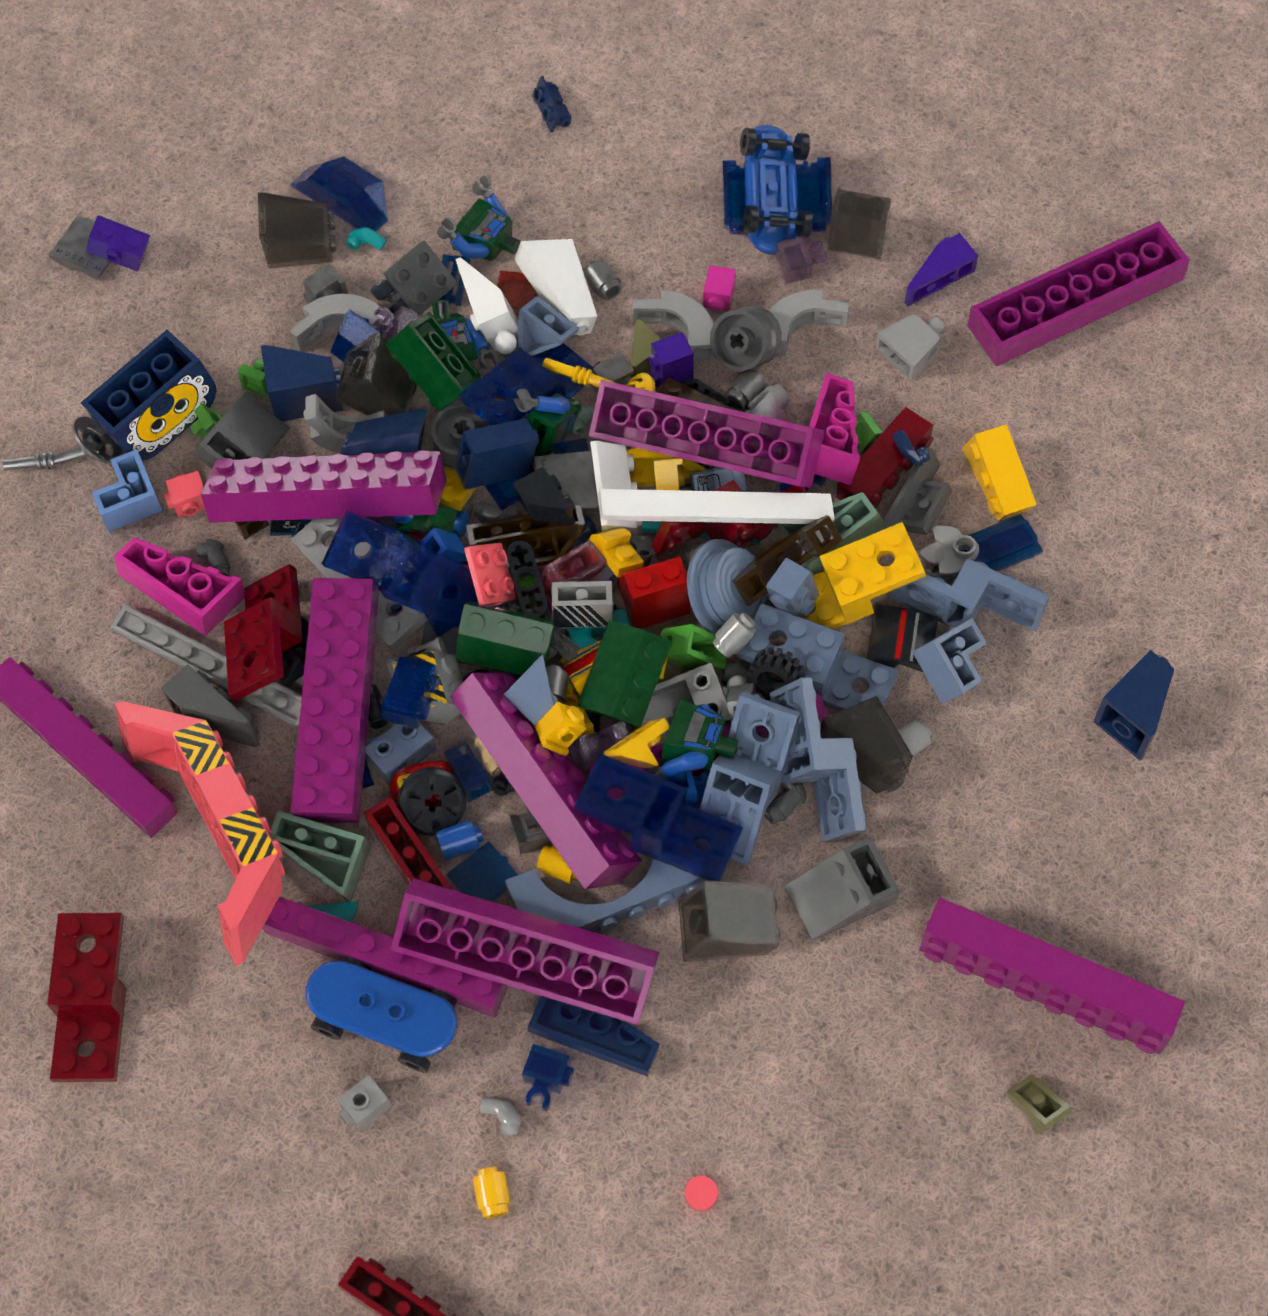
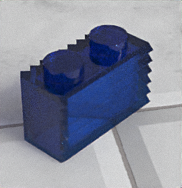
M403 656L399 657L395 672L381 705L383 720L408 726L409 728L413 727L414 729H418L421 720H427L431 704L428 702L430 694H436L440 684V676H437L435 665Z

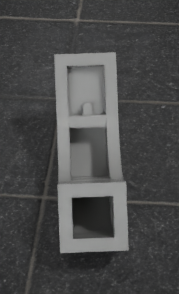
M661 290V299H634V324L636 319H639L645 324H668L683 332L694 353V361H716L710 345V335L714 323L707 310L700 303L684 294Z
M824 290L800 291L778 301L769 310L778 320L782 332L781 346L777 355L786 356L789 338L801 326L816 323L846 327L849 303L839 300H823Z
M333 294L316 299L304 306L302 309L305 318L298 321L289 332L293 346L299 351H303L321 335L333 329L342 328L355 331L371 344L391 327L388 313L370 299L353 294Z
M316 394L306 397V409L304 410L305 421L310 426V439L319 446L337 453H341L342 444H345L347 432L353 431L356 422L388 416L384 410L364 417L341 416L329 409Z

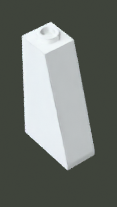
M573 240L521 241L515 260L538 296L579 327L578 332L574 335L591 333L597 319V314Z

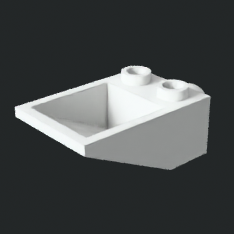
M461 257L455 259L474 314L470 315L474 328L482 333L486 342L490 343L494 351L502 354L512 353L518 342V317L503 292Z

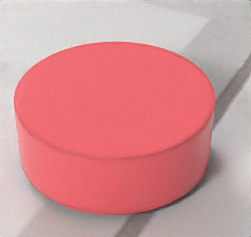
M707 1176L692 1178L685 1188L687 1204L696 1211L711 1209L718 1199L716 1183Z

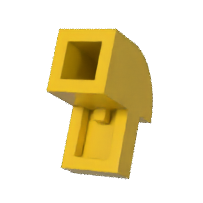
M623 527L593 534L588 539L585 558L598 574L608 565L613 573L620 577L624 573L643 568L644 565L643 559L629 543L631 533Z

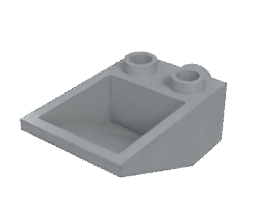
M710 662L657 684L641 726L650 720L665 718L670 727L667 718L674 716L672 711L678 706L680 699L694 705L707 704L709 707L718 706L716 714L723 717L725 723L730 722L726 700L730 686L750 683L746 682L744 676L736 675L731 677L727 685L723 687L716 668ZM707 679L705 686L699 687L697 685L698 682ZM669 729L661 734L663 739L655 745L665 742Z

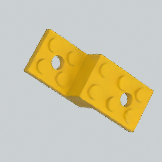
M903 522L819 556L824 571L813 575L819 593L818 598L815 600L816 609L809 616H804L803 619L833 630L874 614L870 599L926 577L925 570ZM884 555H891L895 558L894 562L889 566H881L878 563L879 559Z

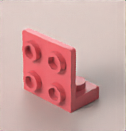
M502 543L465 547L464 550L479 605L496 607L517 600L514 592V582L510 577L507 565V555L503 550Z

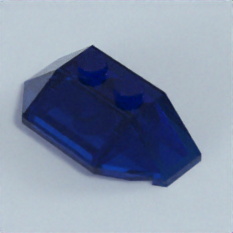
M344 156L308 167L291 183V187L356 229L368 227L377 232L388 221L384 182Z

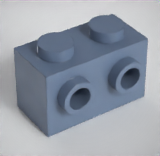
M785 558L766 585L774 608L800 618L811 614L815 607V600L819 596L811 571L788 558Z
M401 717L393 722L389 730L381 736L373 737L367 743L365 757L369 764L389 785L394 774L407 766L420 763L437 749L433 737L417 719Z

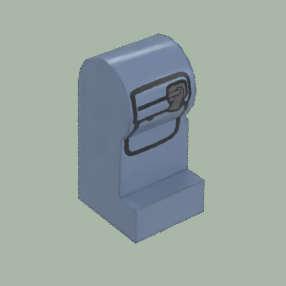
M720 467L690 473L692 491H713L734 480L743 492H747L744 473Z

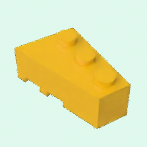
M1007 424L975 434L962 447L987 498L988 508L998 521L1030 511L1037 505Z

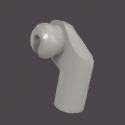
M483 1096L480 1113L498 1116L502 1123L501 1132L509 1136L517 1134L518 1126L521 1125V1117L514 1106L508 1101Z

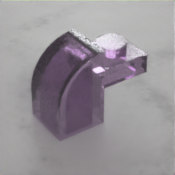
M617 723L598 732L578 737L568 747L570 761L581 771L590 766L611 760L606 757L604 752L630 735L625 723Z

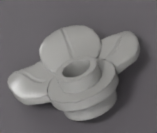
M938 525L933 526V535L936 542L920 551V556L927 563L939 565L940 574L952 575L961 571L967 558L972 561L977 558L979 546L974 538L962 535L957 528Z

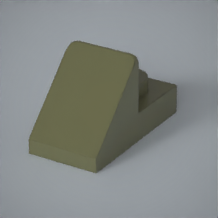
M1033 1074L1006 1091L1009 1100L1029 1117L1036 1135L1047 1130L1073 1112L1071 1106Z

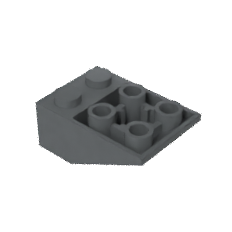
M245 392L201 441L194 455L211 469L216 460L226 458L232 460L253 457L264 459L290 427Z
M187 664L161 687L173 713L207 720L211 730H217L221 739L252 747L260 745L255 735L258 731L250 722L252 720L251 716L241 706L236 709L230 703L232 701L223 689L215 690L210 685L212 681L201 669L196 672Z
M871 837L841 849L784 886L812 941L896 904L900 891Z

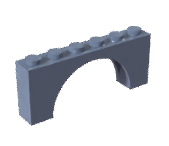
M675 811L649 822L650 835L654 845L650 867L644 878L634 889L616 900L601 904H581L566 900L548 889L534 869L505 880L513 906L517 910L587 931L595 932L600 930L605 932L615 928L619 921L626 918L630 920L638 919L644 916L648 909L656 906L664 908L673 904L676 901L675 898L682 895L694 896L702 892L704 886L708 885V874L679 812Z

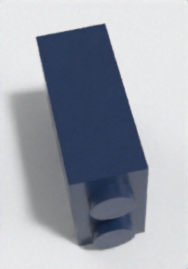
M527 418L463 431L455 469L465 490L527 476L531 464L534 462L536 446L539 444L538 433L535 429H532Z

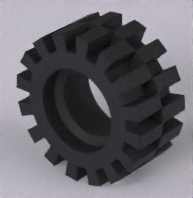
M768 647L766 651L762 649L759 654L757 653L746 672V682L754 683L757 693H761L765 700L768 701L771 700V692L800 678H805L806 673H803L805 670L804 666H798L800 660L797 657L795 659L790 658L792 653L789 651L786 655L783 654L782 648H777L776 652H774L773 647ZM768 672L779 675L784 681L773 678Z

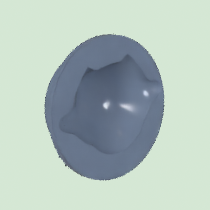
M713 539L700 545L692 555L687 572V590L693 612L702 627L714 635L733 613L741 615L744 612L754 620L760 604L767 605L769 593H767L752 605L747 606L733 580L756 557L749 551L739 548L734 543L724 539Z

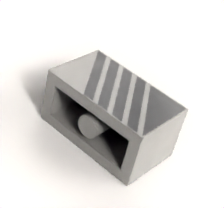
M612 581L552 582V619L557 621L555 628L607 627L610 620L613 621Z

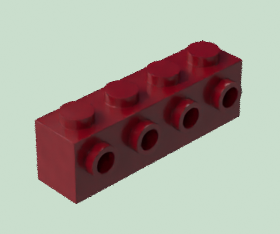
M357 1256L338 1283L339 1288L345 1294L377 1316H446L439 1311L442 1307L439 1303L427 1295L421 1299L412 1293L414 1287L399 1276L393 1280L385 1275L386 1268L372 1258H369L366 1262Z

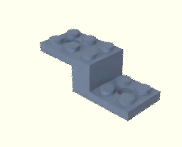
M968 558L952 586L939 577H931L926 574V577L888 593V598L913 610L938 616L939 622L952 628L971 618L975 621L983 607L1035 632L1042 622L1050 597L1037 587H1029L1018 582L1011 575L1001 574L990 569L982 562H975Z
M761 603L754 618L756 623L754 628L757 633L739 652L738 658L752 663L757 653L759 654L762 649L766 651L768 647H773L774 652H776L777 648H782V653L785 655L789 651L792 653L790 658L795 659L797 657L800 660L798 666H804L805 670L803 673H806L805 678H812L813 688L816 691V695L820 694L824 706L877 725L899 670L844 651V633ZM778 635L783 637L786 643L782 646H774L769 640L771 637ZM855 682H863L868 686V690L864 693H857L851 686Z
M800 678L771 692V702L801 713L782 777V783L814 782L822 842H834L865 831L866 814L862 805L861 782L858 778L857 754L854 749L853 738L821 739V724L817 715L816 691L813 688L812 678Z
M744 691L739 695L728 735L729 738L739 740L738 748L734 758L720 754L712 763L692 836L694 845L748 866L752 860L766 808L778 794L801 715L800 712ZM756 725L765 726L769 730V737H760L756 732ZM724 819L730 820L735 826V831L729 832L725 830L721 821Z

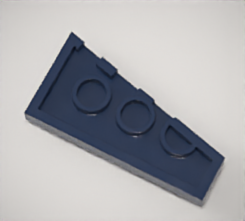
M541 996L528 1024V1032L646 1077H648L659 1050L658 1042L626 1021L622 1022L617 1018Z

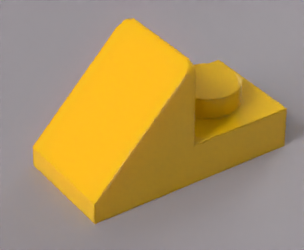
M665 718L650 720L606 750L604 754L607 758L638 767H656L658 762L649 747L660 742L663 739L661 734L670 727Z

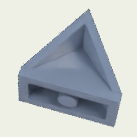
M536 296L519 310L517 361L562 345L578 332L579 327Z
M543 654L504 694L534 726L556 704L549 685Z

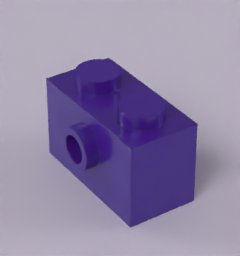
M97 215L89 235L86 252L139 271L148 247L150 235Z
M683 332L651 343L652 355L649 356V362L652 371H649V375L653 377L655 387H660L669 377L680 383L689 378H694V353Z

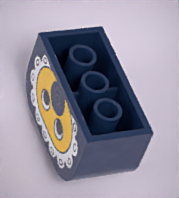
M165 330L85 398L81 404L95 423L125 453L137 449L141 459L147 460L160 453L198 420L194 412L198 406L203 404L209 408L211 407L216 397V384L200 359L170 331Z

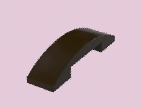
M826 515L800 528L766 550L744 568L733 580V583L745 604L750 606L768 593L766 585L785 558L802 565L813 556L819 557L843 540L830 516Z

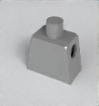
M912 314L877 332L875 348L912 381L938 354L941 343L939 334L945 328L942 321L937 317L925 323L919 316Z

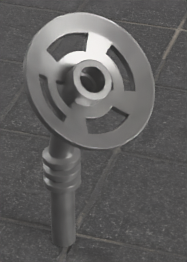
M83 416L77 418L72 425L74 437L81 447L57 454L49 452L47 455L44 452L42 456L40 453H36V456L4 459L3 469L8 471L37 467L38 470H42V467L48 469L49 466L51 469H54L55 465L92 456L103 463L111 464L110 459L121 456V448L92 418ZM78 428L82 434L80 438L78 435ZM105 445L110 446L111 456L105 454Z

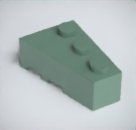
M863 492L832 503L835 519L833 524L843 541L826 553L882 531L888 526ZM778 523L777 525L787 537L808 524ZM813 556L805 562V565L814 575L824 571L818 556Z
M277 811L270 830L269 837L271 840L276 839L284 855L344 899L351 902L371 848V844L365 836Z

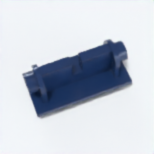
M541 76L537 86L534 88L533 99L537 103L550 133H552L556 125H561L562 127L569 126L572 116L566 105L562 104L563 99L557 85L552 82L546 83L544 77Z

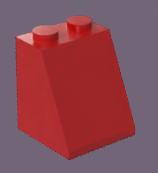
M681 557L633 570L617 578L620 593L632 625L635 628L642 629L690 614L687 572Z

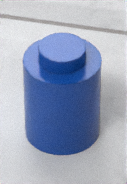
M471 820L435 832L445 861L480 849L479 842L484 841L479 824L472 825Z

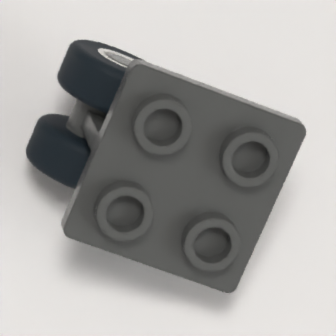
M421 241L384 272L385 277L371 289V293L378 301L386 298L392 304L388 311L401 316L411 309L415 316H420L432 306L431 302L438 301L457 282L426 241Z

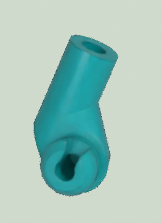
M368 227L352 230L346 239V245L353 250L358 249L359 245L369 243L381 251L387 242L386 238Z

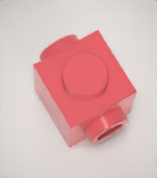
M199 471L180 474L173 479L165 481L169 491L164 493L169 509H175L178 518L193 516L205 509L201 497L204 483Z

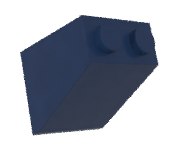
M270 345L261 346L267 392L277 418L281 421L304 418L306 397L316 394L333 412L343 411L341 400L346 399L344 383H342L340 368H334L331 357Z
M421 408L356 422L353 431L347 432L345 444H342L340 454L360 455L362 453L385 454L395 451L400 453L421 451L427 409Z
M1152 650L1103 697L1093 721L1140 761L1144 758L1156 733L1174 673V668L1170 665L1169 661L1165 657L1155 654Z

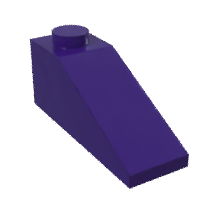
M960 233L952 237H946L936 245L907 286L905 296L907 307L975 272L978 254Z

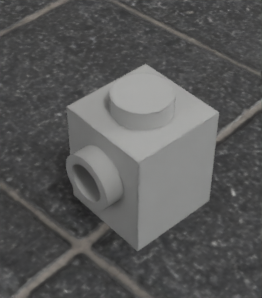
M369 1074L338 1099L342 1110L338 1112L350 1128L356 1125L361 1132L392 1107L387 1096Z

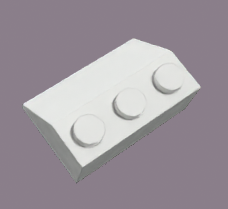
M590 441L597 496L600 489L637 490L636 481L631 482L629 473L630 471H635L633 454H627L626 445ZM601 520L602 532L623 527L631 533V536L637 535V527L642 526V521Z

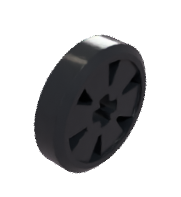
M426 767L415 771L406 778L400 787L397 805L415 832L434 836L436 831L456 825L461 820L466 808V793L461 782L451 772L439 767ZM432 794H435L439 802L433 803L432 808H429L425 800L431 799Z

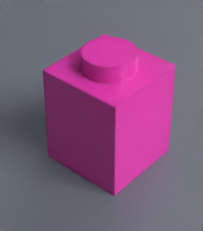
M709 265L703 291L704 308H709L713 311H730L736 286V269Z

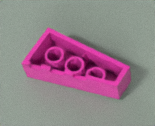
M826 373L809 427L825 430L815 474L851 485L860 461L859 453H857L858 435H856L855 431L857 420L856 416H854L853 381Z
M135 537L114 555L118 575L204 636L215 628L245 598L242 578L234 575L228 577L221 574L216 568L210 566L207 568L193 563L190 558L185 556L179 558L168 553V550Z

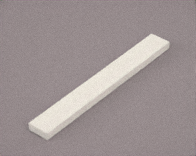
M600 489L598 493L600 519L609 521L809 524L826 515L830 516L832 522L835 520L831 494L633 489Z

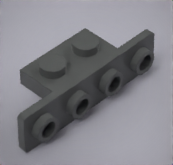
M926 447L931 457L930 460L922 463L923 466H915L908 479L905 480L901 491L895 501L892 502L884 518L888 525L884 529L903 522L907 532L927 535L952 489L948 483L932 481L940 467L932 448Z

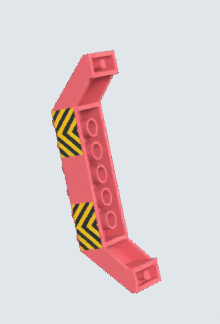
M124 701L115 703L122 742L134 763L143 761L179 772L235 879L226 901L217 906L223 942L235 966L243 964L283 891L281 877L285 876V871L279 859L283 857L281 847L276 839L271 840L269 837L270 828L265 817L259 818L257 814L258 807L253 795L247 796L245 792L246 785L241 773L235 774L233 770L235 768L230 753L228 751L223 752L221 737L217 730H211L207 720Z

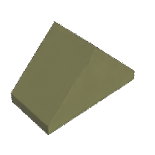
M639 319L635 321L631 367L634 369V374L631 375V378L637 374L652 371L649 362V356L652 355L651 343L661 340Z

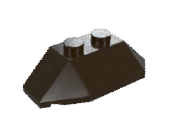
M575 505L576 509L572 511L576 522L572 525L532 520L528 514L466 525L469 544L473 546L502 543L503 550L506 552L511 543L525 541L533 549L537 566L563 562L586 528L581 505ZM521 551L516 552L520 568L525 567L524 555Z

